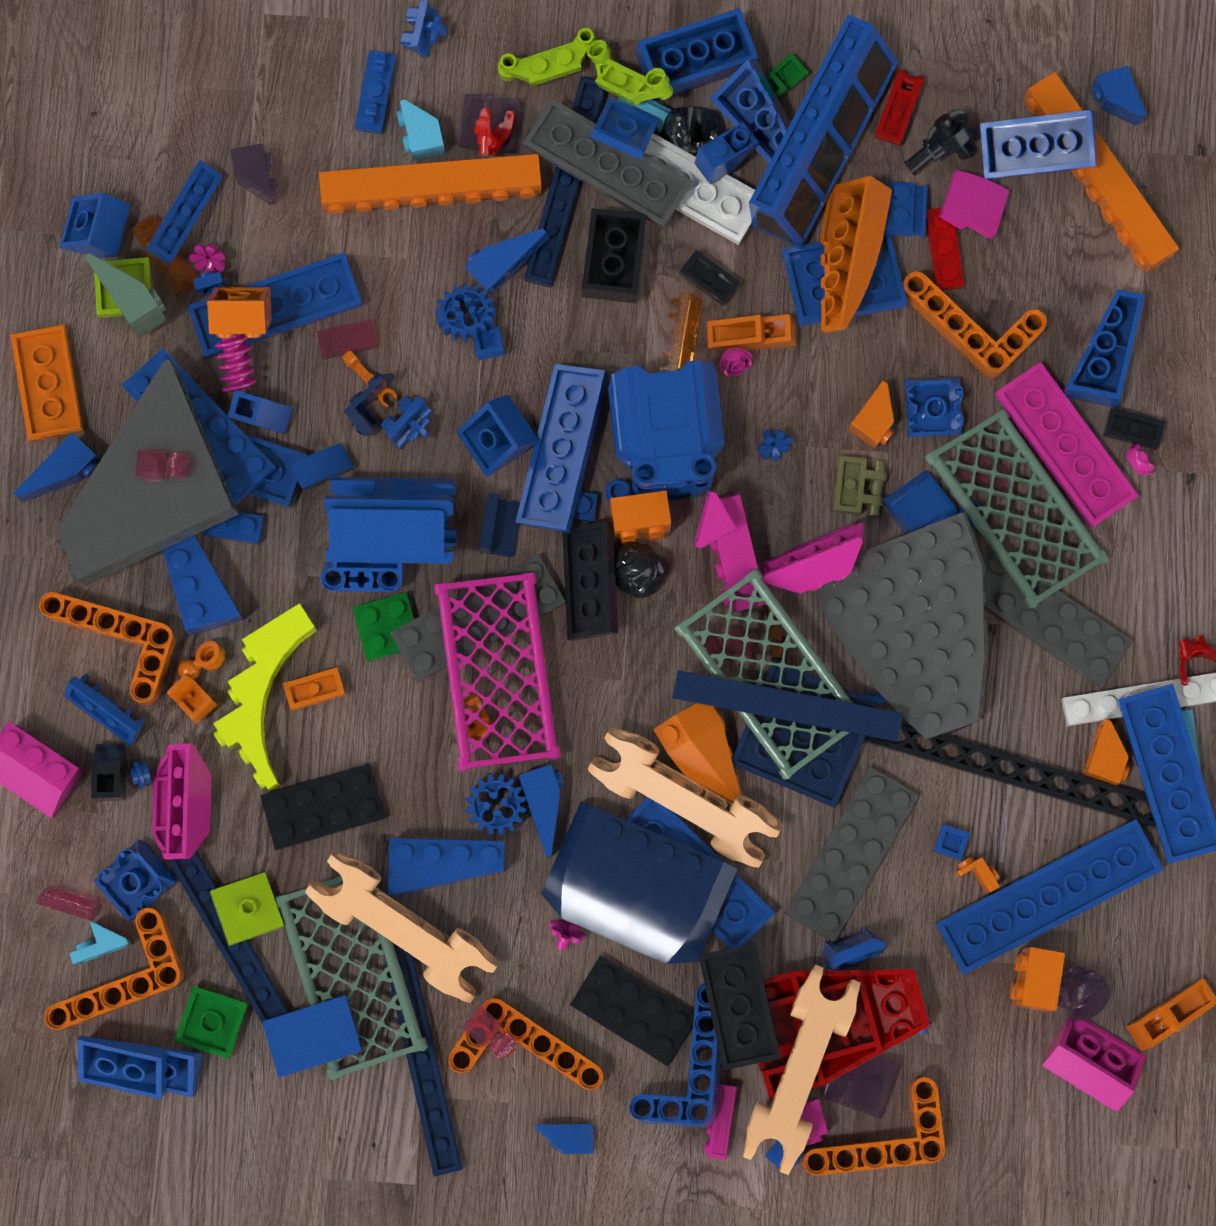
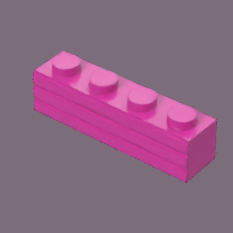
M719 1084L716 1121L707 1128V1134L710 1135L709 1142H705L704 1147L707 1157L726 1160L737 1087Z

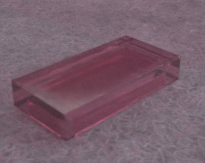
M371 320L317 331L323 360L343 356L347 351L357 353L377 348Z
M966 451L960 463L973 466L974 453ZM979 455L977 465L979 468L992 470L994 461ZM997 463V472L1011 475L1012 470ZM957 468L954 474L970 482L971 471ZM977 472L974 480L975 485L988 489L990 476ZM995 477L994 490L1008 493L1009 481Z
M47 886L39 894L37 901L39 905L92 921L98 915L102 905L99 901L52 886Z

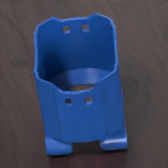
M687 361L679 371L647 373L640 366H635L613 373L610 385L608 386L614 451L616 459L632 470L633 495L645 494V492L639 491L637 486L641 489H651L646 493L667 491L668 501L706 495L707 491H710L716 470L714 458L725 447L718 375L714 364L705 361ZM707 483V485L703 487L696 486V484Z

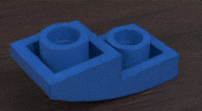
M341 443L290 464L303 491L327 479L330 481L331 477H338L354 469Z

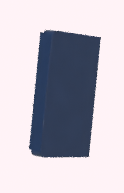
M488 493L479 545L480 553L513 557L519 526L515 521L520 502L501 500L498 494Z

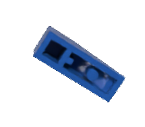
M542 228L484 247L481 251L476 250L467 259L468 264L465 268L489 293L493 294L551 236Z
M71 433L13 494L19 500L25 502L80 482L85 477L89 478L92 475L100 459L79 438Z
M550 764L519 775L546 858L552 857L560 800L559 787L564 785L559 769L553 771Z

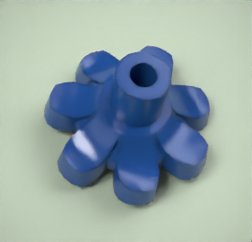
M770 429L764 431V442L758 445L761 459L766 460L771 455L773 461L779 460L781 458L780 452H788L790 450L788 444H791L793 439L789 435H785L780 429L774 433Z

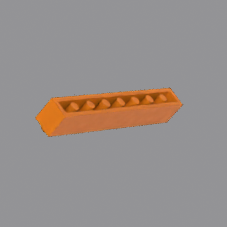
M1056 72L1029 87L1024 96L1027 110L1036 116L1083 111ZM1096 130L1098 167L1071 170L1076 179H1081L1086 187L1088 197L1093 202L1096 201L1102 209L1101 214L1108 224H1112L1116 229L1120 243L1123 246H1127L1132 252L1134 263L1140 269L1143 268L1147 274L1171 259L1177 253L1179 247Z
M538 154L319 172L322 208L324 212L332 215L343 214L346 210H356L357 212L364 213L372 211V208L382 207L385 210H396L400 206L411 205L413 208H422L430 203L448 206L454 204V201L479 203L482 199L493 198L494 201H505L509 197L520 196L522 199H531L538 194H542Z

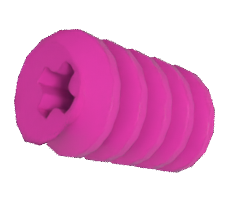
M234 334L233 337L222 338L221 342L215 344V348L224 349L223 353L217 355V359L226 361V363L219 366V370L227 371V374L220 377V380L229 382L228 386L222 388V392L246 390L251 388V385L256 382V377L249 376V374L254 372V366L247 365L253 358L252 355L245 354L251 349L250 344L243 343L249 339L245 337V334Z

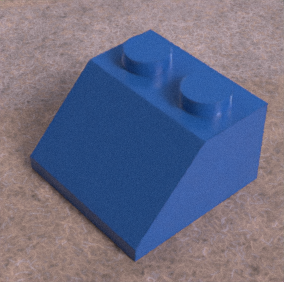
M106 193L73 196L59 248L84 255L90 253L97 258L116 257L122 245L121 238L124 227L129 219L130 205Z
M509 395L485 403L456 431L486 477L523 455L539 440Z

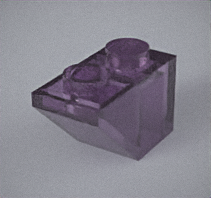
M263 143L230 149L237 183L267 204H275L273 195L278 194L276 179L270 178L269 169L274 168L271 152H265Z

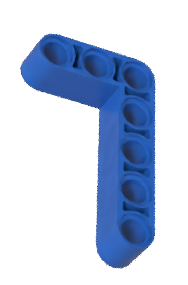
M704 983L696 991L687 1097L649 1094L636 1095L630 1101L629 1112L632 1117L642 1123L707 1128L716 1121L721 1058L715 1030L713 1029L711 1032L705 1033L702 1028L706 1020L712 1019L709 1004L705 1002L706 989ZM705 1048H711L713 1051L712 1058L702 1062L700 1059L701 1051ZM702 1077H709V1088L705 1091H699L698 1081ZM643 1102H649L651 1106L650 1112L646 1116H640L638 1110ZM672 1104H678V1115L674 1118H668V1107ZM706 1106L708 1109L706 1118L698 1121L695 1117L697 1108Z

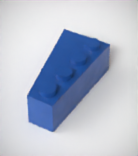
M747 59L710 99L734 126L744 122L759 142L755 149L770 163L791 122L758 61Z
M1117 289L1065 388L1064 394L1067 398L1113 408L1119 407L1145 295Z
M195 535L163 550L184 628L190 636L244 620Z
M389 839L387 895L391 898L505 872V841Z

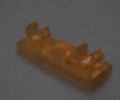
M152 214L138 222L130 230L176 297L194 286L193 280L197 279V277L179 251L172 263L167 265L145 250L160 225Z
M681 292L680 299L675 298L671 300V304L679 308L677 313H670L668 316L675 321V325L671 333L672 351L662 353L663 357L670 359L668 366H660V370L663 372L679 371L687 361H693L702 301L690 292Z

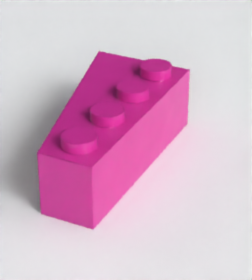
M736 493L718 496L736 528L709 544L711 552H715L718 563H715L718 580H723L725 590L721 591V594L744 579L752 569L758 568L741 496ZM749 582L734 594L738 597L749 598L754 587ZM757 592V593H756V596H757L758 598H761V596H760L759 593ZM729 598L723 601L725 607L730 605ZM735 599L732 602L731 611L737 612L749 609L750 603L746 600ZM764 601L753 603L752 608L765 605L766 603Z

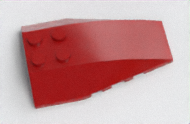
M914 969L823 971L819 988L823 997L828 1000H839L844 995L851 980L860 982V988L856 1002V1013L846 1037L832 1032L811 1089L827 1085L930 1026ZM793 971L764 979L781 1055L780 1059L758 1063L769 1100L774 1099L803 1020L790 1016L798 991L807 980L811 971Z

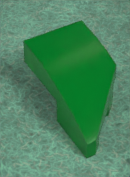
M790 53L769 72V83L778 100H780L810 74L797 58Z

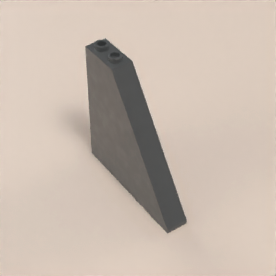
M170 359L162 363L57 528L60 537L57 540V544L63 555L67 554L70 562L67 565L68 571L73 580H78L84 585L91 584L239 515L178 368Z

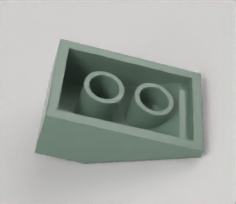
M90 253L84 256L138 338L167 321L162 313L167 309L153 288L148 291L139 280Z

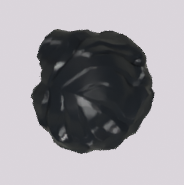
M679 107L672 110L666 118L664 129L675 146L693 154H697L699 147L718 137L719 133L717 121L712 112L695 107Z
M627 542L618 548L614 555L616 585L620 590L634 598H646L653 595L669 573L667 560L656 553L649 544Z

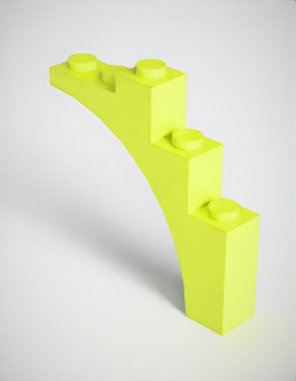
M300 603L242 639L246 646L242 649L243 653L250 663L256 661V664L230 679L228 683L231 689L227 691L236 705L241 703L242 706L213 723L217 729L213 734L221 747L227 745L229 749L233 750L241 745L242 748L238 752L246 765L252 763L257 772L253 774L261 789L266 786L271 792L281 785L271 767L265 745L264 719L267 699L273 682L284 662L301 643L317 632Z

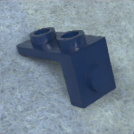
M378 373L368 381L369 387L364 392L361 391L355 394L349 400L350 405L344 410L351 419L353 428L359 434L364 435V437L376 435L382 429L380 422L367 408V405L395 379L392 373Z

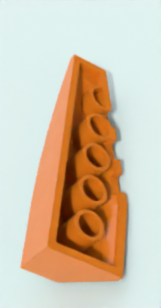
M872 176L836 184L827 199L820 234V243L824 245V254L821 255V265L824 266L821 288L825 290V297L821 300V331L824 333L847 328L868 288L883 241L892 189Z

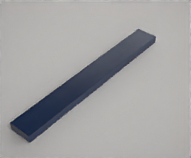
M581 76L572 110L596 124L606 90L600 88L596 84L595 79ZM557 166L554 170L538 230L543 228L551 237L530 257L524 276L525 282L551 288L581 181Z
M680 670L677 672L672 698L896 742L899 739L903 713Z
M197 850L190 859L168 860L261 1023L290 1013L249 940L228 946L210 895V891L218 887Z
M397 945L394 948L422 1038H426L429 1047L425 1051L406 1054L433 1176L435 1177L463 1169L415 958ZM390 982L393 996H395L396 990L393 982ZM396 1010L399 1025L401 1026L405 1023L402 1010ZM402 1036L405 1048L413 1046L411 1038Z

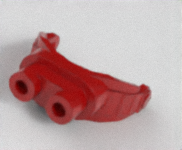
M485 107L481 110L479 120L476 121L474 133L477 136V144H480L479 155L498 157L499 148L502 147L503 142L509 138L513 130L515 113L511 110L507 111L504 121L492 132L490 124L491 110Z
M1203 635L1193 638L1192 642H1189V639H1183L1178 642L1181 650L1178 653L1180 658L1178 674L1183 686L1188 685L1185 673V663L1188 660L1203 657L1216 662V650L1212 649L1209 643H1206Z

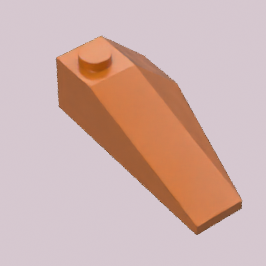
M696 703L653 729L668 755L686 777L732 803L738 795H742L738 775L735 774L731 759L733 756L732 750L728 746L725 734V722L716 707Z

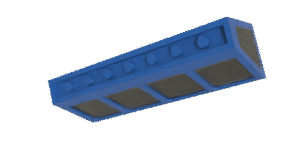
M847 15L749 201L753 228L802 249L898 65V60L873 24L852 15Z

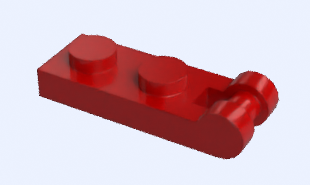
M900 68L874 138L896 146L901 144L925 78L920 75L915 77L906 74L907 71ZM902 84L910 86L912 90H905L901 86Z

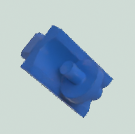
M420 0L419 6L408 7L406 14L407 22L410 25H415L414 32L404 31L400 41L405 49L416 51L421 57H429L431 43L436 44L438 37L446 36L448 30L446 26L441 24L442 17L438 15L437 10L429 6L430 2L428 0Z
M405 396L398 406L403 415L398 420L389 416L381 424L386 435L400 450L408 441L413 443L418 436L423 439H427L429 436L425 427L430 423L428 417L433 412L419 396L416 399Z

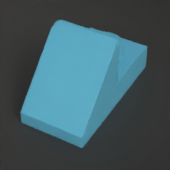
M90 921L97 943L93 944L92 940L76 945L77 950L69 954L72 963L79 965L132 946L133 944L131 939Z

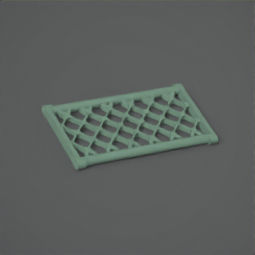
M1002 409L994 416L941 448L928 453L925 459L939 473L1026 598L1024 602L1031 609L1096 566L1098 567L1102 563H1106L1110 557L1104 549L1101 550L1009 420L1010 415L1008 412ZM996 422L1001 426L997 435L984 431V429ZM974 435L978 437L976 448L962 444ZM982 437L996 440L995 452L981 449ZM1001 441H1011L1017 449L1014 457L1000 454ZM954 448L956 450L955 460L944 462L940 456ZM960 450L974 453L973 466L959 462ZM979 455L993 458L992 470L978 467ZM998 459L1012 463L1011 475L997 472ZM1027 463L1033 472L1029 480L1015 475L1016 464ZM957 468L971 471L970 484H959L954 477ZM977 472L990 476L988 489L975 485L974 480ZM995 477L1009 481L1008 493L994 490ZM1013 482L1023 483L1028 486L1027 498L1015 496L1012 493ZM1033 486L1044 487L1049 495L1046 498V502L1036 501L1031 498ZM973 491L987 494L985 507H975L969 498ZM992 495L1006 499L1005 511L991 508ZM1011 500L1020 501L1025 504L1024 516L1010 513ZM1030 504L1044 509L1042 521L1028 516ZM1048 509L1060 510L1065 517L1061 525L1047 521ZM989 513L1003 517L1001 530H991L985 520ZM1008 518L1022 522L1021 534L1007 531ZM1026 523L1037 524L1041 527L1040 539L1028 537L1025 534ZM1045 527L1059 530V543L1049 542L1044 539ZM1074 531L1081 540L1077 548L1063 544L1064 532ZM1005 536L1019 540L1018 552L1007 553L1001 544ZM1024 541L1033 542L1038 545L1037 557L1023 554ZM1043 545L1056 548V562L1045 560L1041 557ZM1062 550L1076 554L1075 566L1065 565L1060 562ZM1091 554L1094 561L1080 568V555ZM1021 559L1035 563L1033 576H1023L1017 566ZM1040 564L1049 565L1054 568L1053 580L1039 577ZM1059 568L1073 572L1060 582L1057 580ZM1037 582L1051 586V588L1038 596L1033 590Z
M758 568L752 569L744 579L689 619L678 623L674 628L679 637H684L712 677L737 682H752L758 686L763 684L771 685L779 690L781 688L795 689L797 693L810 691L815 692L817 697H820L821 694L832 693L837 701L853 704L762 580L764 576ZM749 582L754 587L749 598L738 597L734 594ZM757 592L759 593V595L761 596V598H758V597L756 596V593H757ZM729 598L730 605L727 614H717L711 611L725 599ZM733 600H746L750 603L747 617H737L731 614ZM764 601L771 610L768 619L765 621L753 619L751 617L753 603ZM703 615H706L705 630L693 632L690 625ZM711 616L727 619L724 634L710 633L708 631ZM731 619L746 621L747 627L744 637H735L728 634ZM751 622L766 625L767 629L764 640H754L748 637V629ZM781 624L788 633L785 642L782 644L768 641V632L771 625ZM708 636H717L724 639L722 653L709 654L703 646ZM728 639L743 641L744 646L741 657L727 656L725 654V646ZM748 642H756L763 645L761 660H752L745 657V648ZM768 645L781 646L783 648L781 663L765 661V651ZM798 647L805 656L801 666L786 665L784 662L786 650ZM724 659L740 661V672L737 677L727 678L720 668ZM744 662L760 664V674L757 680L744 679L742 677ZM764 665H773L780 668V676L777 683L764 682L761 679ZM784 668L798 669L800 671V679L797 686L782 684L781 679ZM815 670L822 679L818 689L803 688L801 685L803 672ZM738 711L779 767V774L784 780L790 779L797 770L849 733L841 731L837 734L833 729L829 733L817 731L815 726H812L811 729L798 728L795 722L791 726L778 725L775 722V718H773L771 723L760 724L754 714ZM764 727L769 729V733L766 732ZM776 727L786 728L791 731L788 746L777 747L771 739ZM796 730L811 734L808 749L793 747V734ZM815 734H824L831 737L830 740L815 751L812 749ZM781 750L785 751V756L782 754ZM793 750L803 751L808 754V756L793 767L788 762L790 753Z
M340 876L321 884L336 888L342 885L343 879ZM306 888L274 898L281 912L309 1007L326 1002L329 999H335L332 996V991L337 981H342L351 987L347 997L348 1002H350L355 990H359L369 997L363 1011L349 1004L350 1009L357 1012L360 1016L356 1024L358 1036L368 1042V1047L362 1057L355 1054L350 1055L359 1061L357 1065L341 1070L339 1062L343 1058L328 1062L329 1070H326L329 1081H336L344 1075L412 1052L425 1051L426 1048H429L426 1038H422L392 941L378 933L379 940L372 947L362 943L359 937L364 927L368 925L356 917L354 919L361 923V927L353 938L342 932L343 924L340 923L337 928L325 924L324 918L326 914L324 912L319 919H315L306 913L307 907L312 900L309 896L302 910L291 909L289 901L306 896ZM303 917L316 922V927L309 938L300 936L296 924ZM321 926H325L334 932V936L327 947L315 941V936ZM338 935H342L352 942L345 956L332 949ZM312 944L321 947L325 951L318 965L308 963L305 951ZM356 944L369 950V955L363 965L350 959ZM330 953L342 959V965L336 974L323 968V964ZM374 953L385 955L388 967L381 974H377L368 968V963ZM348 962L360 968V973L355 983H350L341 977V973ZM321 971L333 977V982L326 993L317 991L313 980ZM366 971L378 978V982L371 993L359 987V981ZM382 981L393 982L396 995L393 996L390 1002L379 998L376 994ZM374 999L387 1006L381 1020H377L367 1013ZM392 1008L402 1010L405 1023L398 1030L385 1023V1019ZM365 1017L377 1023V1029L371 1039L358 1032V1028ZM382 1027L395 1033V1038L389 1048L376 1042V1037ZM400 1036L411 1038L413 1046L394 1051V1046ZM373 1045L385 1050L386 1055L367 1061V1055Z

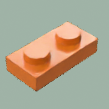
M337 667L283 683L291 711L346 696Z

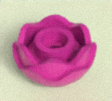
M732 347L722 354L719 362L720 371H723L727 377L730 375L740 376L744 369H749L752 366L751 359L753 357L744 348Z
M1132 444L1126 454L1127 460L1138 475L1146 476L1152 474L1156 467L1150 462L1146 453L1141 450L1142 447L1139 444L1135 446Z

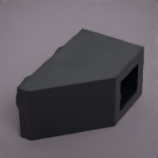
M125 743L96 744L91 767L92 799L96 801L126 800Z

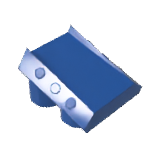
M960 377L904 379L908 437L963 434L964 421L961 408L963 388L960 385Z
M926 470L883 499L888 513L905 535L959 514L956 506Z
M139 839L131 847L123 849L117 855V859L111 865L104 868L94 879V883L128 922H132L139 911L148 908L176 882L175 873L167 868L149 847L148 843Z
M862 927L861 932L835 943L829 944L825 941L822 956L829 970H844L884 953L886 942Z

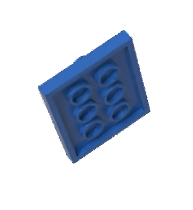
M884 234L871 280L853 317L907 307L908 302L891 235ZM820 242L805 244L802 249L796 246L782 249V258L799 327L821 323V300L825 297V290L821 288V278L824 277L821 255L824 254V245Z

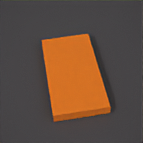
M62 324L10 334L28 441L35 442L67 436L71 433L85 432L66 325Z

